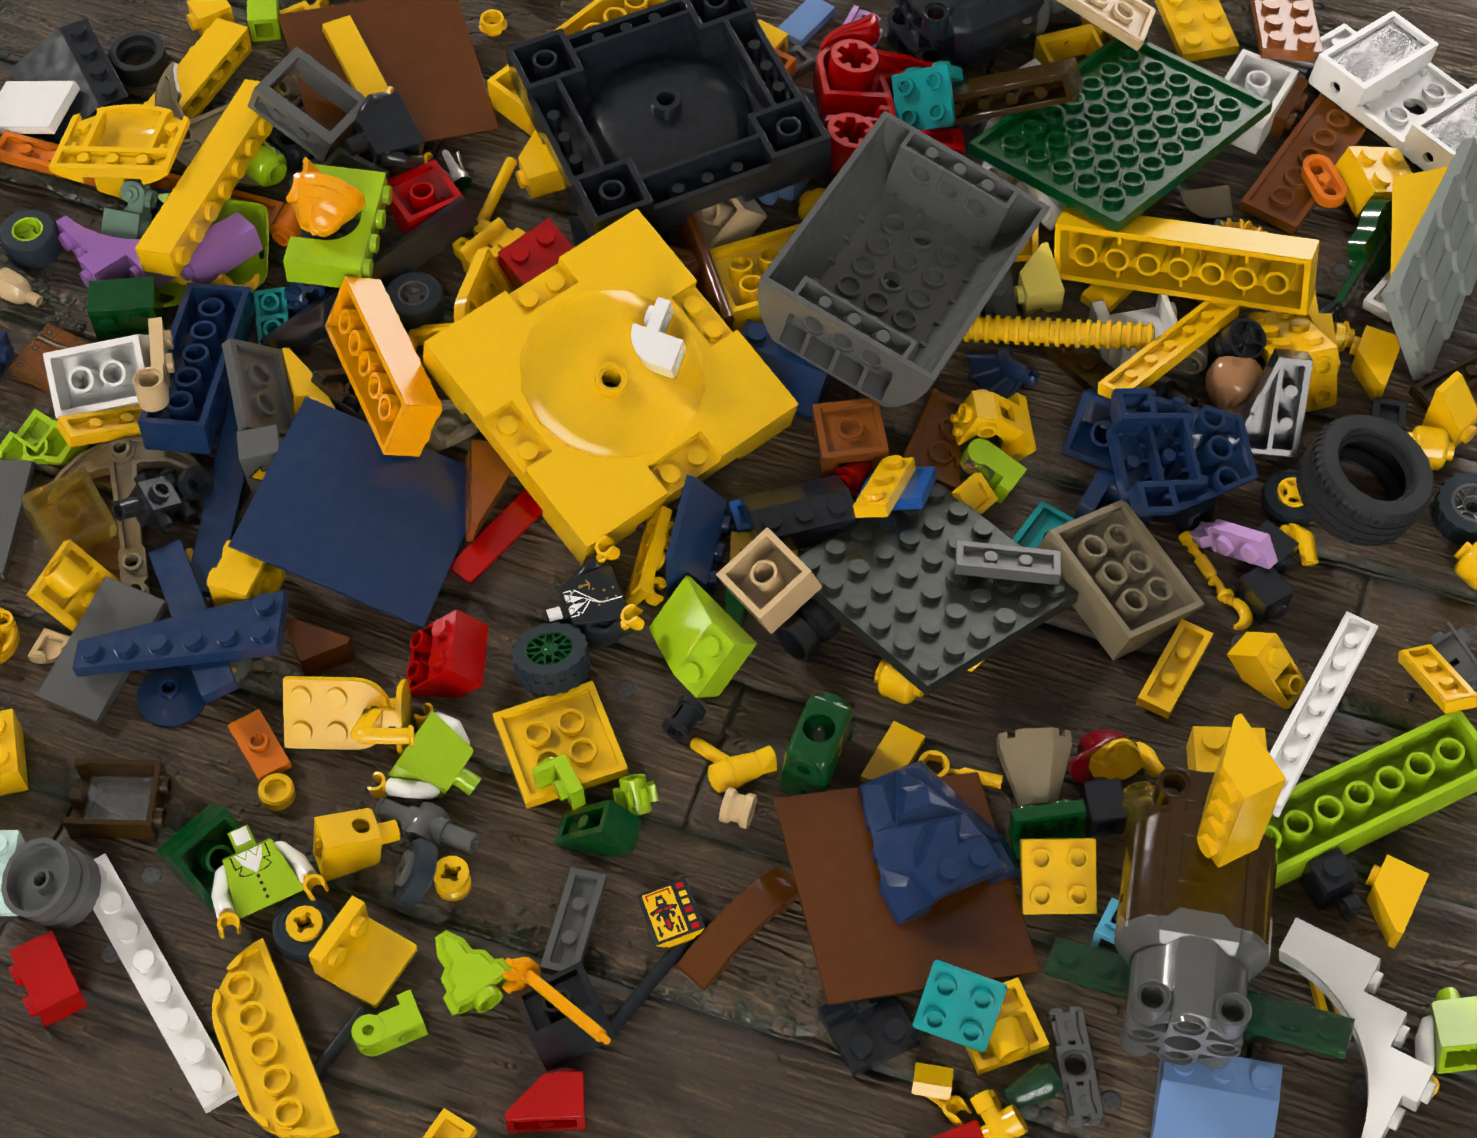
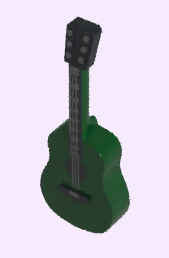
M1371 199L1361 214L1356 231L1348 241V268L1353 271L1335 300H1332L1319 312L1332 313L1333 323L1344 313L1343 309L1366 274H1378L1386 259L1391 256L1392 200Z

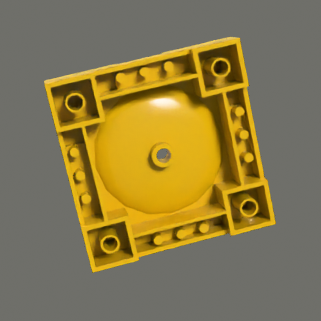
M638 209L633 210L559 257L558 264L510 294L506 291L502 292L424 341L423 366L460 413L468 415L543 510V518L581 566L593 553L598 554L595 550V544L600 537L608 536L614 539L613 544L608 549L635 532L637 525L651 517L662 505L667 506L682 496L687 475L694 476L702 482L736 458L742 459L789 427L799 405L738 330L732 332L695 287L697 280ZM658 297L671 301L674 309L665 334L682 339L687 348L675 380L652 372L640 361L631 340L633 323L646 327V324H644L646 312L650 305H655ZM610 382L617 387L610 388L604 385V383Z

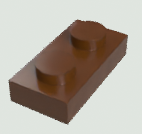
M1301 77L1296 79L1274 116L1269 134L1270 137L1281 140L1286 130L1292 131L1298 119V114L1296 113L1298 110L1304 111L1310 95L1306 93L1309 84L1308 80Z

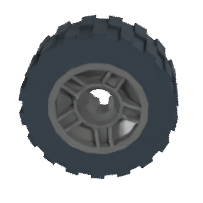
M1465 472L1460 475L1458 473L1453 475L1451 479H1446L1443 485L1440 486L1431 508L1433 511L1431 518L1435 523L1436 530L1440 531L1446 540L1449 539L1458 546L1464 545L1467 541L1472 545L1477 542V474H1471V472Z

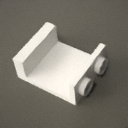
M1158 294L1156 307L1109 315L1104 300L1092 302L1089 319L1092 320V323L1102 320V323L1107 324V321L1110 320L1113 324L1122 321L1123 324L1127 325L1128 321H1131L1133 325L1143 322V325L1148 326V323L1151 322L1155 326V339L1178 322L1175 303L1170 302L1168 295ZM1101 346L1098 349L1101 358L1114 369H1117L1139 352L1136 351V348H1131V351H1127L1126 347H1121V350H1116L1115 347L1106 350L1105 346Z

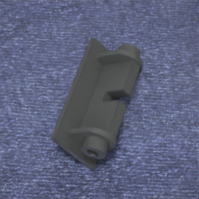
M1448 621L1449 632L1443 634L1442 631L1435 633L1430 638L1432 641L1431 645L1449 664L1458 660L1459 664L1453 668L1477 692V657L1469 649L1473 644L1462 628L1456 630L1451 622Z

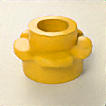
M495 9L483 12L479 20V30L490 37L500 35L502 30H506L508 25L502 12Z
M1349 321L1334 323L1338 352L1344 351L1345 347L1350 348L1354 341L1355 329L1350 328Z

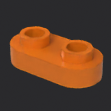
M1320 154L1307 156L1303 160L1300 175L1314 200L1325 208L1341 206L1345 200L1347 186L1332 161Z

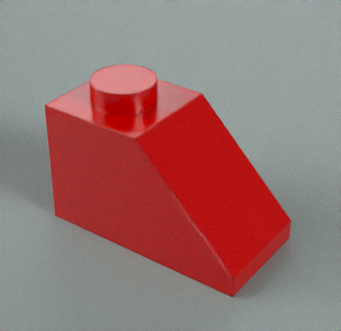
M558 1068L553 1073H544L505 1112L508 1133L586 1130L583 1071L576 1072L572 1068Z

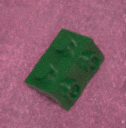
M1064 799L1052 804L1037 806L1028 804L1011 809L1008 835L1013 853L1019 863H1021L1020 839L1085 838L1083 829L1086 808L1083 799L1073 801Z

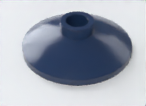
M187 666L164 667L155 670L143 680L137 692V706L143 718L150 724L162 728L180 727L191 722L202 712L206 705L192 669ZM175 688L173 692L165 693L168 689Z

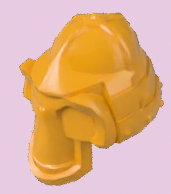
M305 156L302 160L304 163L302 166L303 170L301 173L294 174L292 188L286 197V201L290 203L291 208L294 210L301 229L310 232L313 236L327 237L338 231L342 225L349 222L366 207L364 195L356 187L342 179L323 174Z

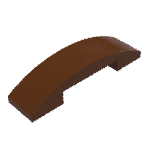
M779 865L762 875L739 894L709 924L678 962L677 967L705 991L730 966V959L777 913L781 916L799 898L795 879Z

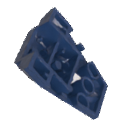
M1115 388L1112 392L1109 410L1112 424L1106 432L1107 444L1119 497L1123 501H1130L1131 509L1139 516L1173 515L1253 482L1258 478L1243 416L1204 405L1201 409L1185 405V399L1176 396L1172 400L1155 396V390L1148 388Z
M921 760L859 785L858 792L866 830L871 831L874 846L871 850L873 862H877L880 874L878 882L880 895L898 926L929 913L935 903L944 897L986 879L990 886L1021 873V865L1005 838Z

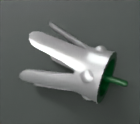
M443 150L442 155L450 171V174L446 171L445 173L461 193L466 192L472 184V179L468 176V172L464 170L460 152H457L459 167L449 151Z

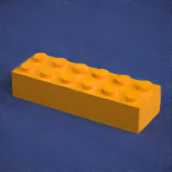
M345 276L325 323V329L383 455L420 457L425 444L430 439L433 426L441 415L442 403L421 364L419 356H417L410 337L407 335L381 280Z

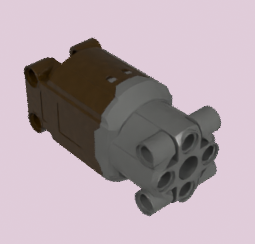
M1169 767L1159 774L1152 796L1153 806L1148 810L1146 818L1135 824L1128 831L1125 840L1114 944L1117 951L1130 966L1131 972L1126 1018L1120 1034V1044L1128 1054L1133 1056H1144L1151 1052L1156 1054V1057H1160L1163 1061L1172 1064L1187 1065L1201 1061L1207 1068L1222 1069L1227 1067L1233 1057L1241 1054L1244 1032L1252 1016V1005L1247 999L1248 982L1263 971L1270 961L1278 851L1272 840L1264 833L1258 849L1217 868L1211 857L1207 858L1202 853L1197 842L1201 818L1215 772ZM1165 788L1176 789L1179 794L1169 793Z

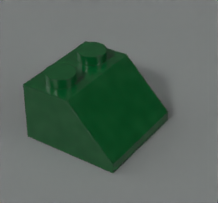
M211 803L158 848L156 852L174 875L214 912L211 894L215 872L223 865L222 859L236 853L227 833L241 826L226 807Z

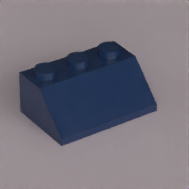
M748 319L741 331L742 336L799 403L795 414L812 419V405L823 402L834 377L774 342L764 324Z
M1093 388L1083 391L1062 453L1114 472L1106 439L1107 429L1112 424L1109 411L1111 399L1099 395L1098 390Z
M690 475L686 476L665 558L667 596L671 597L685 575H689L708 595L710 590L716 591L718 584L716 574L719 571L715 570L717 562H723L726 543L722 542L723 534L729 535L732 525V515L727 514V500L696 477Z

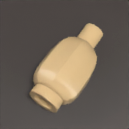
M9 268L0 269V298L14 304L29 303L35 307L41 305L43 296L33 291L32 285L26 278Z

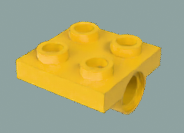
M66 540L31 587L27 596L73 632L104 578L107 576L116 581H121L73 541Z
M1020 839L1021 912L1023 915L1097 914L1096 839Z
M1018 977L1003 982L1007 985V991L986 1051L980 1052L965 1046L978 1075L1044 1052L1049 1048L1050 1044Z

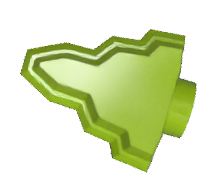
M447 930L436 936L437 957L444 967L441 982L447 991L443 1000L451 1015L463 1014L473 1008L478 1013H484L495 1007L503 998L502 985L508 982L502 976V973L512 968L503 958L494 959L486 950L472 949L464 938Z

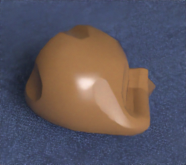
M1218 357L1211 364L1205 377L1206 391L1215 408L1241 415L1263 370L1258 362L1252 358Z

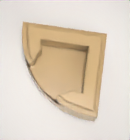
M44 628L27 655L30 662L37 664L56 662L70 636Z

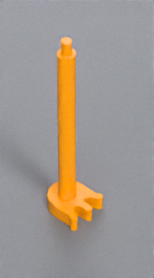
M529 957L506 958L505 962L512 969L502 973V976L508 980V982L502 985V989L508 994L531 986L597 1042H603L606 1045L610 1043L611 1039L607 1036L606 1030L540 977L541 968L534 960Z

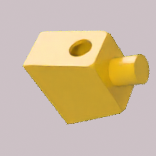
M370 808L314 817L313 853L320 874L325 882L378 864L381 860L382 845L400 840V831L396 820L377 823L373 810Z

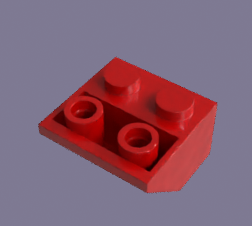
M456 609L425 626L423 629L421 628L414 632L410 640V660L406 671L411 696L462 697L482 687L489 625Z

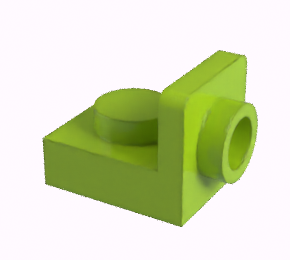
M565 754L556 758L548 757L532 769L534 784L538 790L553 784L560 800L567 799L572 810L586 804L584 789Z

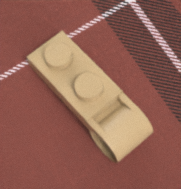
M162 317L148 319L151 367L142 368L133 376V384L139 406L147 412H157L168 405L169 373H175L173 354L168 353V350L174 349L171 330L164 329Z

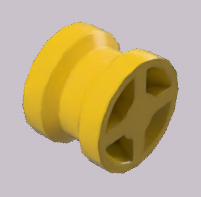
M447 856L437 862L434 875L437 894L447 901L462 900L468 895L472 886L467 863L457 856Z

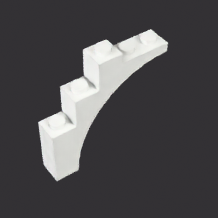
M1295 918L1279 949V961L1314 983L1340 1012L1351 1030L1359 1048L1367 1083L1368 1107L1361 1138H1385L1389 1128L1396 1131L1403 1119L1406 1110L1401 1108V1105L1416 1112L1420 1102L1428 1105L1437 1087V1083L1432 1081L1434 1068L1394 1048V1046L1402 1048L1410 1028L1405 1026L1407 1012L1368 994V992L1375 994L1383 979L1384 974L1379 972L1381 958Z

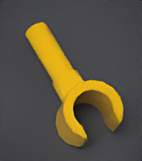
M951 1096L950 1100L926 1097L942 1108L944 1114L954 1126L959 1127L963 1125L955 1115L958 1111L966 1110L968 1113H972L960 1096Z

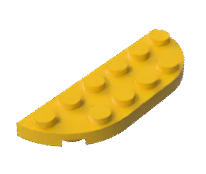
M262 938L245 948L233 959L226 968L228 973L222 981L219 990H215L212 1003V1019L217 1038L240 1100L259 1126L280 1138L332 1137L340 1133L269 948Z

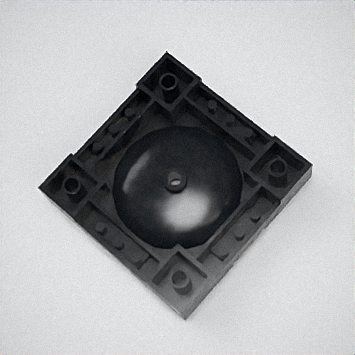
M668 0L567 36L563 28L505 48L511 81L543 145L546 144L564 180L565 189L589 237L594 236L635 209L641 212L659 234L687 224L686 215L738 196H742L743 200L748 202L832 171L831 138L806 95L799 93L757 21L756 9L750 0Z

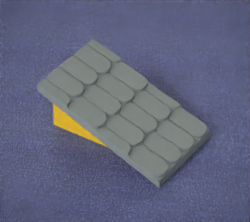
M1475 137L1462 140L1450 165L1447 167L1393 177L1391 277L1382 293V298L1413 381L1425 379L1426 374L1432 372L1444 340L1449 339L1464 299L1472 293L1477 280V143Z

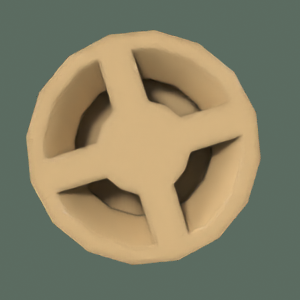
M728 787L720 808L719 822L727 824L732 821L738 823L740 828L748 829L754 815L757 795L752 793L742 795L736 789Z

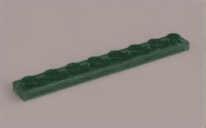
M1056 936L1045 966V975L1128 998L1131 968L1120 954ZM1247 989V999L1252 1005V1016L1245 1030L1246 1032L1345 1059L1355 1019Z

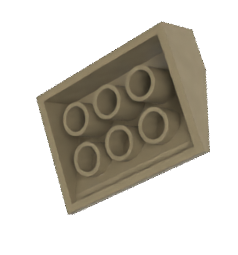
M1119 500L1049 530L1037 547L1038 549L1061 551L1060 578L1079 592L1077 602L1072 606L1112 660L1139 649L1178 624L1181 619L1187 618L1205 605L1140 518L1131 509L1127 501Z

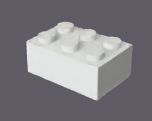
M1243 49L1224 79L1272 101V109L1268 115L1233 141L1231 145L1253 154L1258 152L1271 131L1276 112L1297 79L1298 70L1270 59L1260 58V55Z
M136 334L43 353L56 418L139 404L133 384V376L138 370L151 367L149 335Z

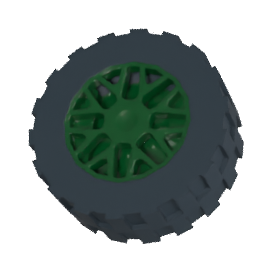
M553 622L531 627L527 632L518 636L519 639L512 645L511 658L516 679H518L519 685L525 687L526 691L530 693L534 692L542 696L543 694L552 696L557 693H566L570 689L578 687L583 680L585 681L588 677L587 673L591 670V658L587 639L580 629L572 627L571 624Z

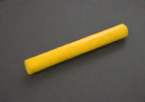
M513 157L505 159L477 217L478 222L482 218L490 221L517 165V161Z

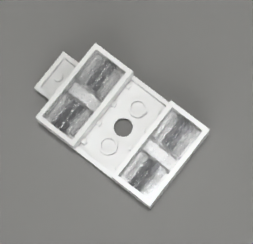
M1392 11L1358 32L1344 23L1320 37L1323 52L1318 55L1308 80L1309 84L1364 124L1366 128L1385 140L1390 146L1398 148L1412 163L1418 165L1424 171L1447 167L1450 165L1463 139L1475 137L1477 143V84L1466 89L1433 65L1431 60L1439 44L1399 14ZM1404 105L1407 107L1419 105L1423 108L1424 114L1410 113Z

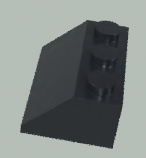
M837 475L740 497V503L752 541L768 527L791 551L819 545L858 524L859 518H855L854 502L850 490Z

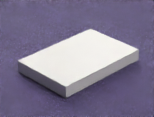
M6 81L0 91V134H3L5 130L18 134H55L78 94L80 87L75 81Z

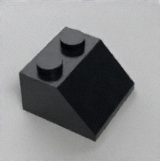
M581 961L543 979L606 1030L607 1036L611 1040L617 1038ZM531 986L513 994L529 1038L547 1072L604 1044L593 1039Z

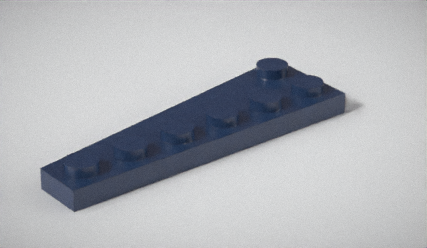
M285 591L270 594L263 593L254 598L78 640L72 669L77 677L281 655L289 599Z

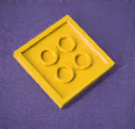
M593 681L581 684L566 693H557L552 696L547 695L492 714L526 809L559 798L553 784L540 790L534 784L532 769L548 757L556 758L565 754L584 790L629 775L627 764Z

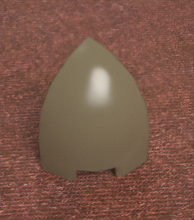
M1229 185L1180 192L1183 204L1190 212L1204 218L1233 215Z

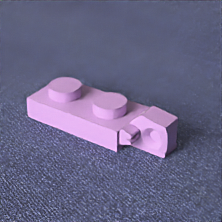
M1217 519L1214 523L1201 521L1193 531H1190L1193 541L1201 548L1211 546L1214 552L1270 569L1278 562L1270 535L1220 519Z

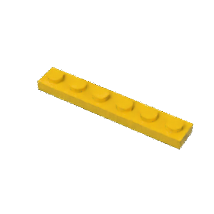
M1204 301L1098 382V394L1111 399L1115 388H1148L1239 316V306Z

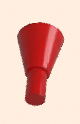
M871 460L847 463L833 471V475H837L849 488L851 496L859 493L871 471Z

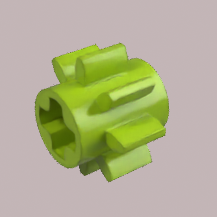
M633 774L619 779L620 788L612 789L614 801L636 816L651 812V802L659 801L656 784H654V781L647 782L645 774Z

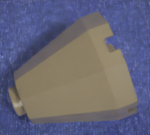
M1023 728L1015 730V737L1009 739L1007 732L998 734L996 738L997 755L1019 807L1028 804L1035 806L1052 804L1058 801L1072 748L1071 731L1064 730L1060 736L1059 728Z

